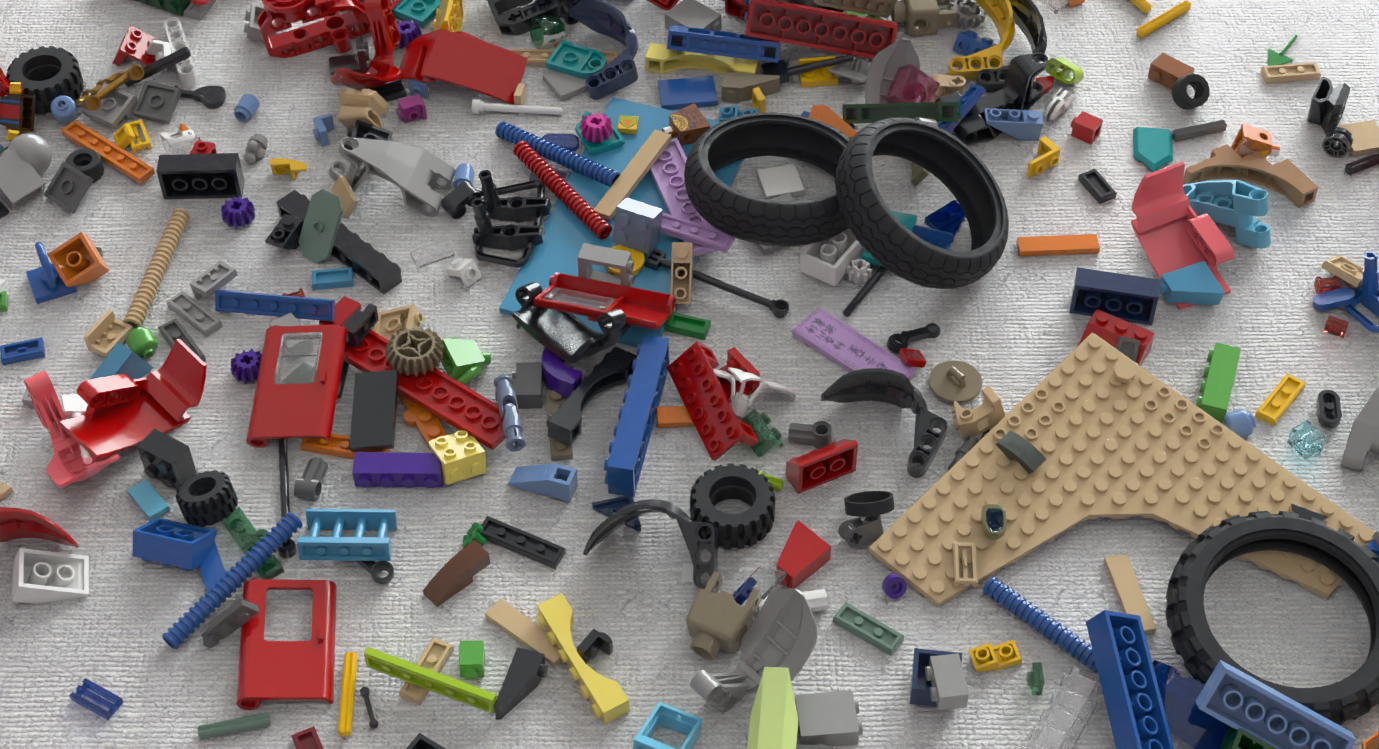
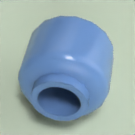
M58 96L51 103V112L54 119L63 124L70 123L77 116V107L74 100L70 97Z
M1244 409L1226 414L1224 416V423H1222L1241 438L1251 435L1253 428L1256 427L1251 412H1246Z

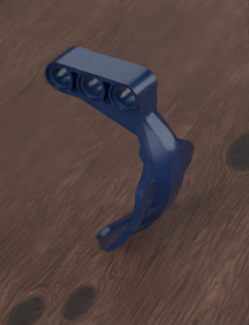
M581 0L568 10L571 18L581 22L595 32L619 41L627 47L626 50L601 71L586 79L585 84L589 97L593 100H598L636 82L638 72L633 59L637 54L639 45L634 28L625 19L624 14L618 8L603 0Z

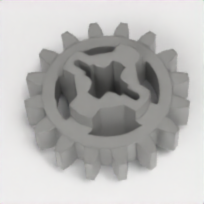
M950 0L947 7L949 10H958L957 24L963 23L964 27L967 24L971 28L974 25L979 26L980 23H983L987 14L975 0Z

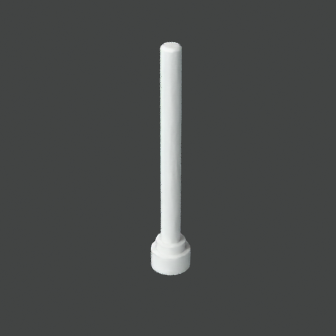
M481 99L472 100V114H480V112L484 113V111L563 115V108L490 104L484 103Z

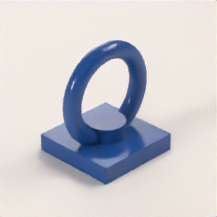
M36 242L35 248L42 267L26 272L36 303L40 304L77 292L76 286L67 287L54 265L50 264L43 243Z

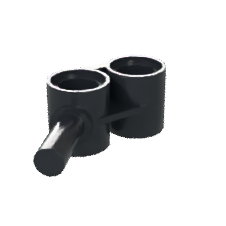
M464 181L442 199L441 206L453 219H460L466 213L465 205L467 204L469 207H472V200L483 196L482 190L474 187L469 181Z

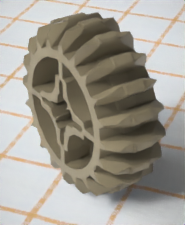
M414 325L412 329L405 327L404 331L397 330V334L391 335V339L387 341L386 347L387 360L393 370H398L399 374L405 372L407 376L415 374L416 377L418 373L425 375L426 371L433 372L434 367H439L444 352L442 340L436 332H432L430 328L424 330L423 326L415 328Z

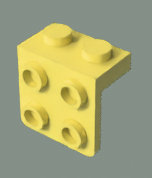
M460 430L429 441L430 449L442 464V476L446 485L487 473L485 450L474 437L468 435L467 431Z

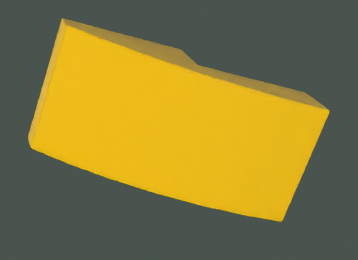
M1014 640L993 647L991 643H987L968 650L976 672L999 670L1022 664V659Z

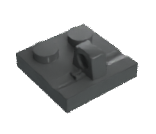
M145 81L132 114L134 117L169 124L182 91L177 87Z
M63 161L45 191L44 196L69 212L75 213L93 179Z

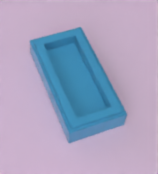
M352 267L312 271L313 290L354 287Z

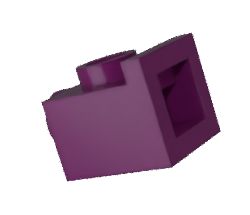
M419 94L397 100V116L404 123L421 118L423 120L427 119L426 105Z

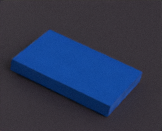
M713 76L657 81L661 108L683 109L694 103L697 107L718 106Z

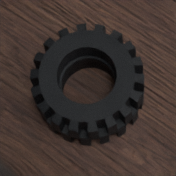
M218 470L204 471L189 477L187 481L180 485L181 487L177 489V494H175L176 501L186 522L200 527L211 526L223 521V519L231 515L230 513L235 511L238 505V498L229 476L225 475L222 471L218 472Z

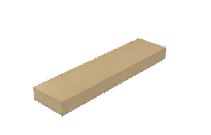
M1127 554L1105 557L1104 564L1123 612L1141 617L1145 635L1155 633L1157 628Z
M499 599L485 613L486 619L528 649L544 653L545 661L553 667L561 662L557 652L560 649L557 644L552 645L547 637L548 632L502 599Z

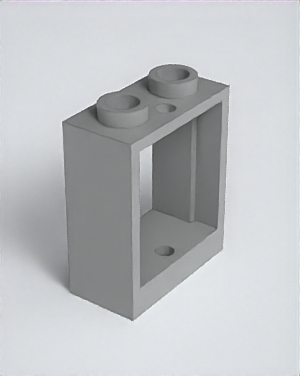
M583 243L577 257L579 277L633 286L634 275H632L634 261H631V252ZM592 264L620 269V276L593 271Z

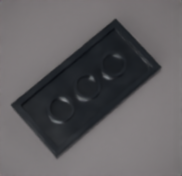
M398 370L355 373L349 447L351 452L394 448L399 382Z

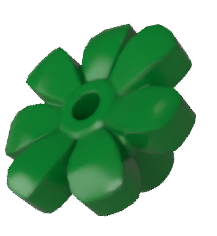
M477 522L472 524L467 531V535L463 536V548L474 540L482 547L485 545L486 538L480 534L483 526Z

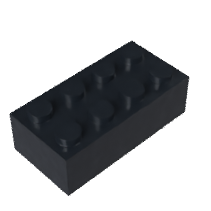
M238 153L159 155L156 172L164 200L238 198L239 196L242 198L245 180Z

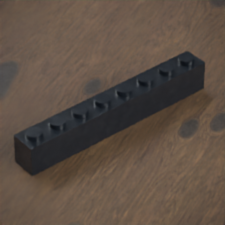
M293 190L277 201L279 216L283 217L284 214L297 217L303 219L304 224L310 201L304 194L301 195L296 190ZM340 223L331 252L334 258L346 267H352L354 273L383 295L402 282L401 268L397 263L391 262L383 253L375 250L370 243L364 242L358 234L352 233L343 223Z

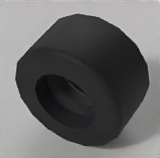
M1192 73L1180 77L1172 86L1173 101L1182 109L1189 110L1202 106L1210 95L1208 82L1199 74ZM1188 84L1194 89L1195 95L1193 99L1187 94Z
M79 149L69 154L66 158V163L92 178V183L98 181L103 175V164L99 153L95 150Z

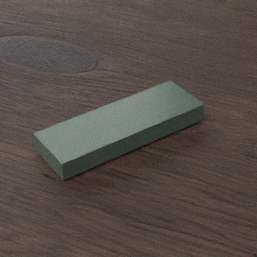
M847 602L843 604L833 617V623L890 656L893 655L904 641V635Z

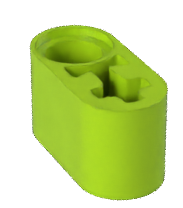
M1065 58L1049 59L1045 69L1049 75L1065 84L1079 83L1084 76L1083 70ZM1071 71L1073 72V79L1070 77Z

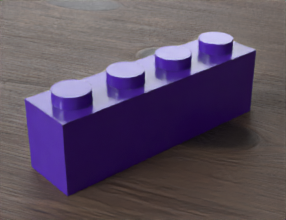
M355 452L352 472L355 486L386 488L443 487L442 464L434 453Z

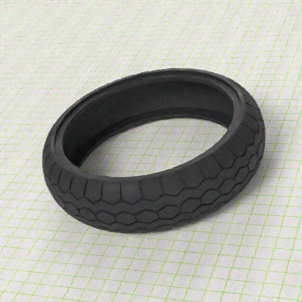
M753 113L725 120L703 133L694 143L688 154L684 170V181L688 197L697 212L708 223L740 240L767 246L790 247L809 245L830 239L849 228L840 211L836 190L821 197L808 200L774 201L739 192L721 181L714 173L723 166L737 160L759 156H777L810 163L823 169L835 178L839 158L850 138L824 122L789 113Z
M888 118L864 127L845 146L836 168L835 186L837 201L842 216L852 234L878 263L911 283L936 289H953L969 285L985 276L995 266L1002 256L1008 239L1009 218L1007 206L995 178L986 165L983 164L982 160L967 145L947 131L930 123L912 118ZM879 155L900 157L923 167L937 177L951 191L966 215L971 231V251H951L937 247L907 229L890 211L877 189L872 170V157Z

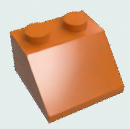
M82 232L47 254L67 287L93 282L110 271L92 240Z

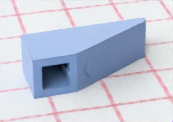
M984 108L986 124L1019 140L1039 141L1043 128L1041 111Z
M556 463L520 466L515 468L508 485L570 502L578 486L577 469Z

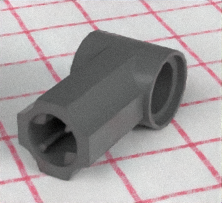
M818 421L813 425L791 423L789 426L788 442L813 444L817 449L823 448L832 443L831 425L826 421Z
M319 457L309 459L302 477H298L295 481L294 496L318 500L322 489L321 482L328 469L327 462Z

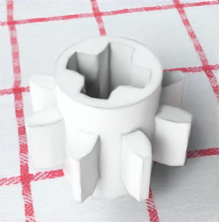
M856 259L851 261V266H847L846 273L849 274V280L856 284L867 282V277L872 276V269L870 268V263L863 259Z

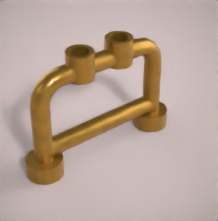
M132 65L127 70L117 72L107 79L99 80L96 87L83 91L82 97L75 103L76 107L86 108L88 111L98 110L101 107V100L130 79H142L144 69L140 65ZM103 82L108 84V86L99 91L103 86Z

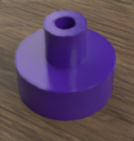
M890 574L883 580L882 589L888 597L897 599L904 595L907 584L901 576Z

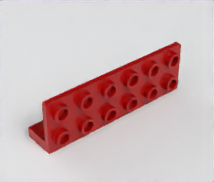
M696 341L667 367V370L711 460L716 461L738 442L746 443L753 447L759 441L752 427L737 418L713 369L719 363L712 349Z

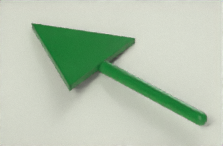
M1296 34L1280 53L1268 49V66L1283 65L1294 60L1283 54L1298 37Z

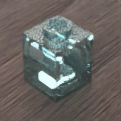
M1306 420L1291 429L1287 443L1304 459H1307L1312 455L1317 456L1322 452L1326 436L1309 420Z

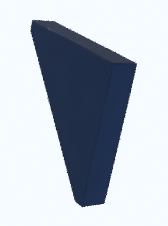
M631 494L592 502V508L610 517L622 507L634 503ZM639 517L624 524L638 532L641 531Z

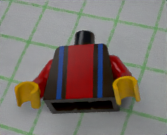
M10 82V92H8L7 96L0 98V124L6 127L7 141H12L21 135L22 131L34 132L36 95H25L21 82Z

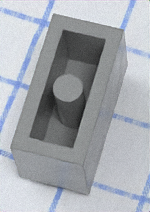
M959 653L930 656L929 666L925 667L927 681H931L932 684L930 696L932 702L936 701L937 710L966 708L969 694Z

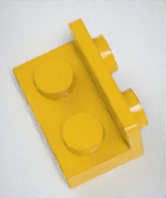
M835 56L799 59L798 65L822 61V59L835 58ZM834 66L798 74L801 88L838 85V77L828 71V69Z

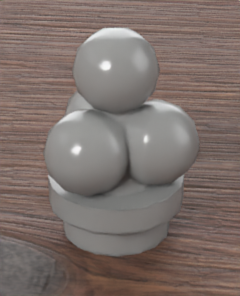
M256 133L250 137L244 160L247 163L255 162L256 157L263 158L265 156V150L268 147V140L265 136Z

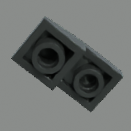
M1011 430L996 443V446L1010 461L1015 458L1029 475L1046 460L1044 455L1030 442Z

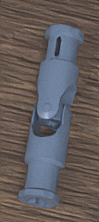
M503 374L494 379V386L498 391L496 397L500 415L503 418V433L507 437L506 448L516 452L523 449L526 442L522 438L523 428L519 417L516 393L512 389L513 379L509 375Z

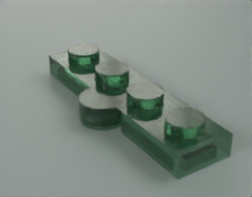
M239 507L221 522L246 557V552H251V548L253 546L256 547V543L261 542V538L266 537L268 531L265 529L256 531ZM273 553L271 558H267L266 563L262 562L261 568L257 567V573L261 579H273L284 572L282 565Z

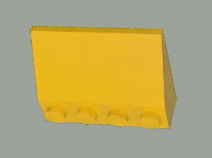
M441 0L440 8L436 9L437 20L433 21V31L439 29L455 33L461 31L464 19L463 0Z

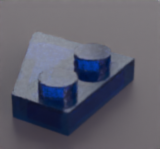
M953 200L926 216L924 223L932 229L951 232L953 234L952 244L956 233L961 228V224L966 219V215L960 204Z

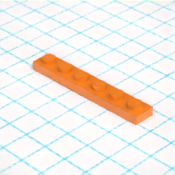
M74 120L61 130L64 137L83 149L95 150L99 153L102 161L139 184L144 183L155 174L154 168L77 120Z

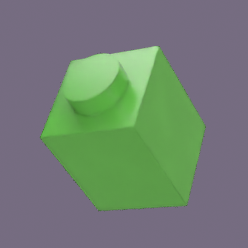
M483 640L460 641L459 670L461 678L475 679L477 677H484L485 648Z

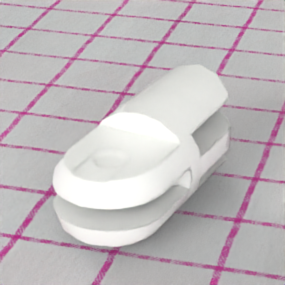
M1059 88L1049 100L1044 116L1046 118L1050 116V120L1054 121L1075 99L1073 94L1067 99L1069 92L1065 90L1061 94L1062 88Z

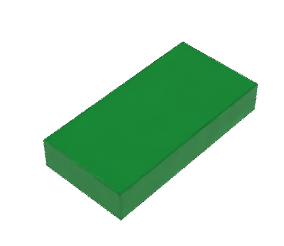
M673 312L667 321L665 331L705 340L711 327V321Z

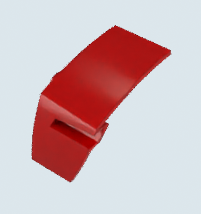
M439 29L417 37L406 45L399 68L402 73L399 80H417L422 83H435L436 80H440L482 93L509 105H514V93L518 84L522 81L528 58L485 42L463 31L455 33Z
M176 339L163 366L157 371L150 372L145 378L132 380L127 374H118L82 382L77 388V394L88 404L85 414L61 420L58 425L95 458L105 457L136 447L154 428L166 434L191 419L186 410L191 407H197L200 403L204 391L207 365L180 339Z

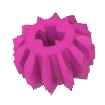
M598 112L595 115L591 113L590 116H584L580 124L582 138H585L587 142L593 141L595 144L596 142L603 143V140H609L613 132L611 118H607L606 114L600 115Z

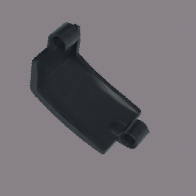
M537 282L521 286L515 293L516 299L523 309L513 312L512 317L534 339L569 363H575L614 346L631 327L625 324L626 315L621 309H613L599 316L598 324L604 335H601L572 313L534 306V298L543 292L541 285Z

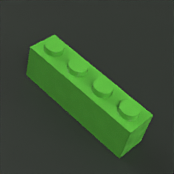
M1216 342L1214 351L1209 350L1206 362H1209L1210 366H1205L1203 377L1207 379L1201 382L1199 392L1203 393V396L1198 395L1196 406L1220 423H1224V416L1228 409L1241 348Z

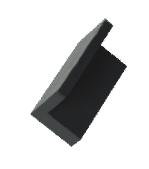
M369 303L363 312L356 310L345 323L344 327L348 329L346 344L357 348L379 321L376 305Z

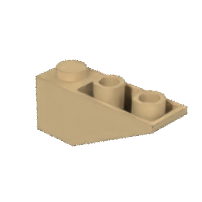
M672 242L671 295L676 296L675 304H691L694 267L693 243Z

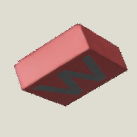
M901 348L899 351V356L905 366L925 367L927 361L920 350Z

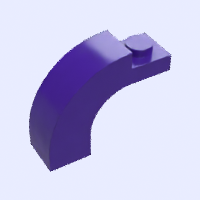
M545 347L542 353L543 380L551 391L553 390L568 399L571 392L580 386L583 380V372L564 365L566 360Z

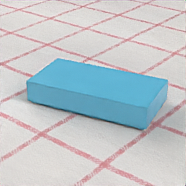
M147 479L127 490L128 495L150 522L170 511L168 504Z

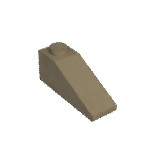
M724 72L722 101L743 102L751 100L752 90L757 87L760 88L764 96L779 93L780 76Z

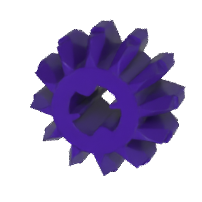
M413 20L397 22L401 38L398 45L400 49L406 47L407 44L417 37L422 36L418 23H414Z
M241 196L236 199L232 197L230 201L225 200V204L221 206L222 220L228 227L234 226L236 229L239 226L245 227V224H251V221L255 219V208L248 197L244 199Z
M243 349L241 354L235 353V358L231 359L230 370L237 382L243 381L246 384L248 381L254 383L258 378L262 356L260 351L254 352L251 349L249 352H246Z

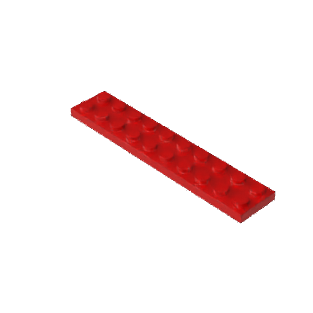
M371 330L357 348L348 344L345 345L343 360L360 371L393 370L386 356L387 341L389 340ZM435 367L433 372L426 371L425 375L418 373L417 377L415 374L407 376L405 372L399 374L398 393L458 430L467 431L468 435L474 437L478 442L491 450H494L506 438L503 433V418H501L499 407L491 400Z

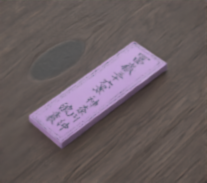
M820 307L792 329L794 336L849 372L868 368L889 369L903 373L909 380L916 374L915 368L905 366L901 359Z

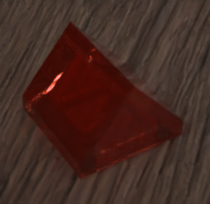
M1328 316L1323 332L1344 338L1349 323L1348 321Z

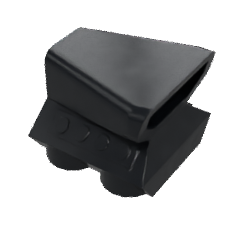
M1321 77L1312 96L1307 121L1320 125L1325 134L1330 129L1337 127L1343 115L1351 88L1345 82L1333 88L1330 79Z

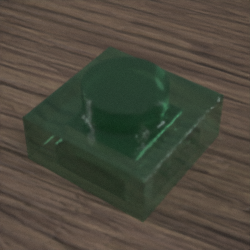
M1032 662L1031 671L1026 674L1027 686H1031L1032 695H1042L1044 687L1042 662Z

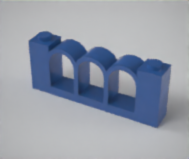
M671 25L668 32L667 49L778 63L781 43L727 31H712L703 28Z

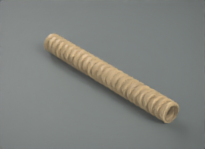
M175 208L125 316L123 322L132 325L133 329L142 327L158 287L190 219L189 212L183 208Z

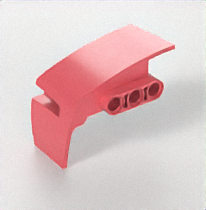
M1182 161L1144 175L1133 198L1131 210L1137 218L1131 220V225L1158 278L1160 279L1163 274L1205 261L1224 290V295L1230 293L1231 290L1218 272L1217 266L1234 259V250L1208 214L1205 213L1197 216L1191 208L1189 199L1183 189L1185 163ZM1175 303L1179 310L1196 305Z

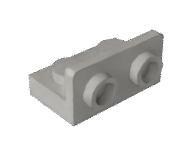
M219 261L189 284L196 299H200L202 296L209 298L216 290L221 289L238 274L235 268Z

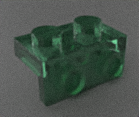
M753 409L741 419V421L752 427L759 441L755 446L751 447L758 457L763 456L776 444L780 447L784 446L780 439L783 437L776 427L772 428L770 426L772 421L766 413L760 414L756 409Z

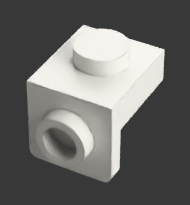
M460 257L451 262L452 265L446 268L449 276L460 277L466 287L472 285L482 276L473 259Z

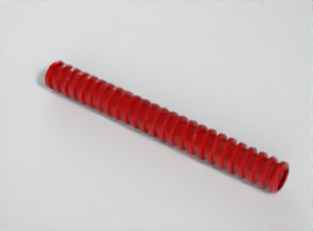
M520 141L514 146L513 154L598 239L603 240L611 234V225L562 179L527 142Z

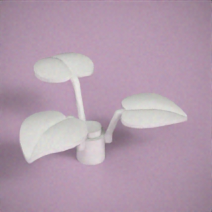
M728 367V370L731 373L713 369L716 376L726 378L731 383L730 404L736 416H745L747 406L751 407L753 400L763 388L787 391L794 399L796 398V392L776 382L763 381L762 378L752 373ZM735 380H739L742 384L739 393L736 392L735 394ZM746 381H761V384L751 398L747 400L748 395L743 394Z

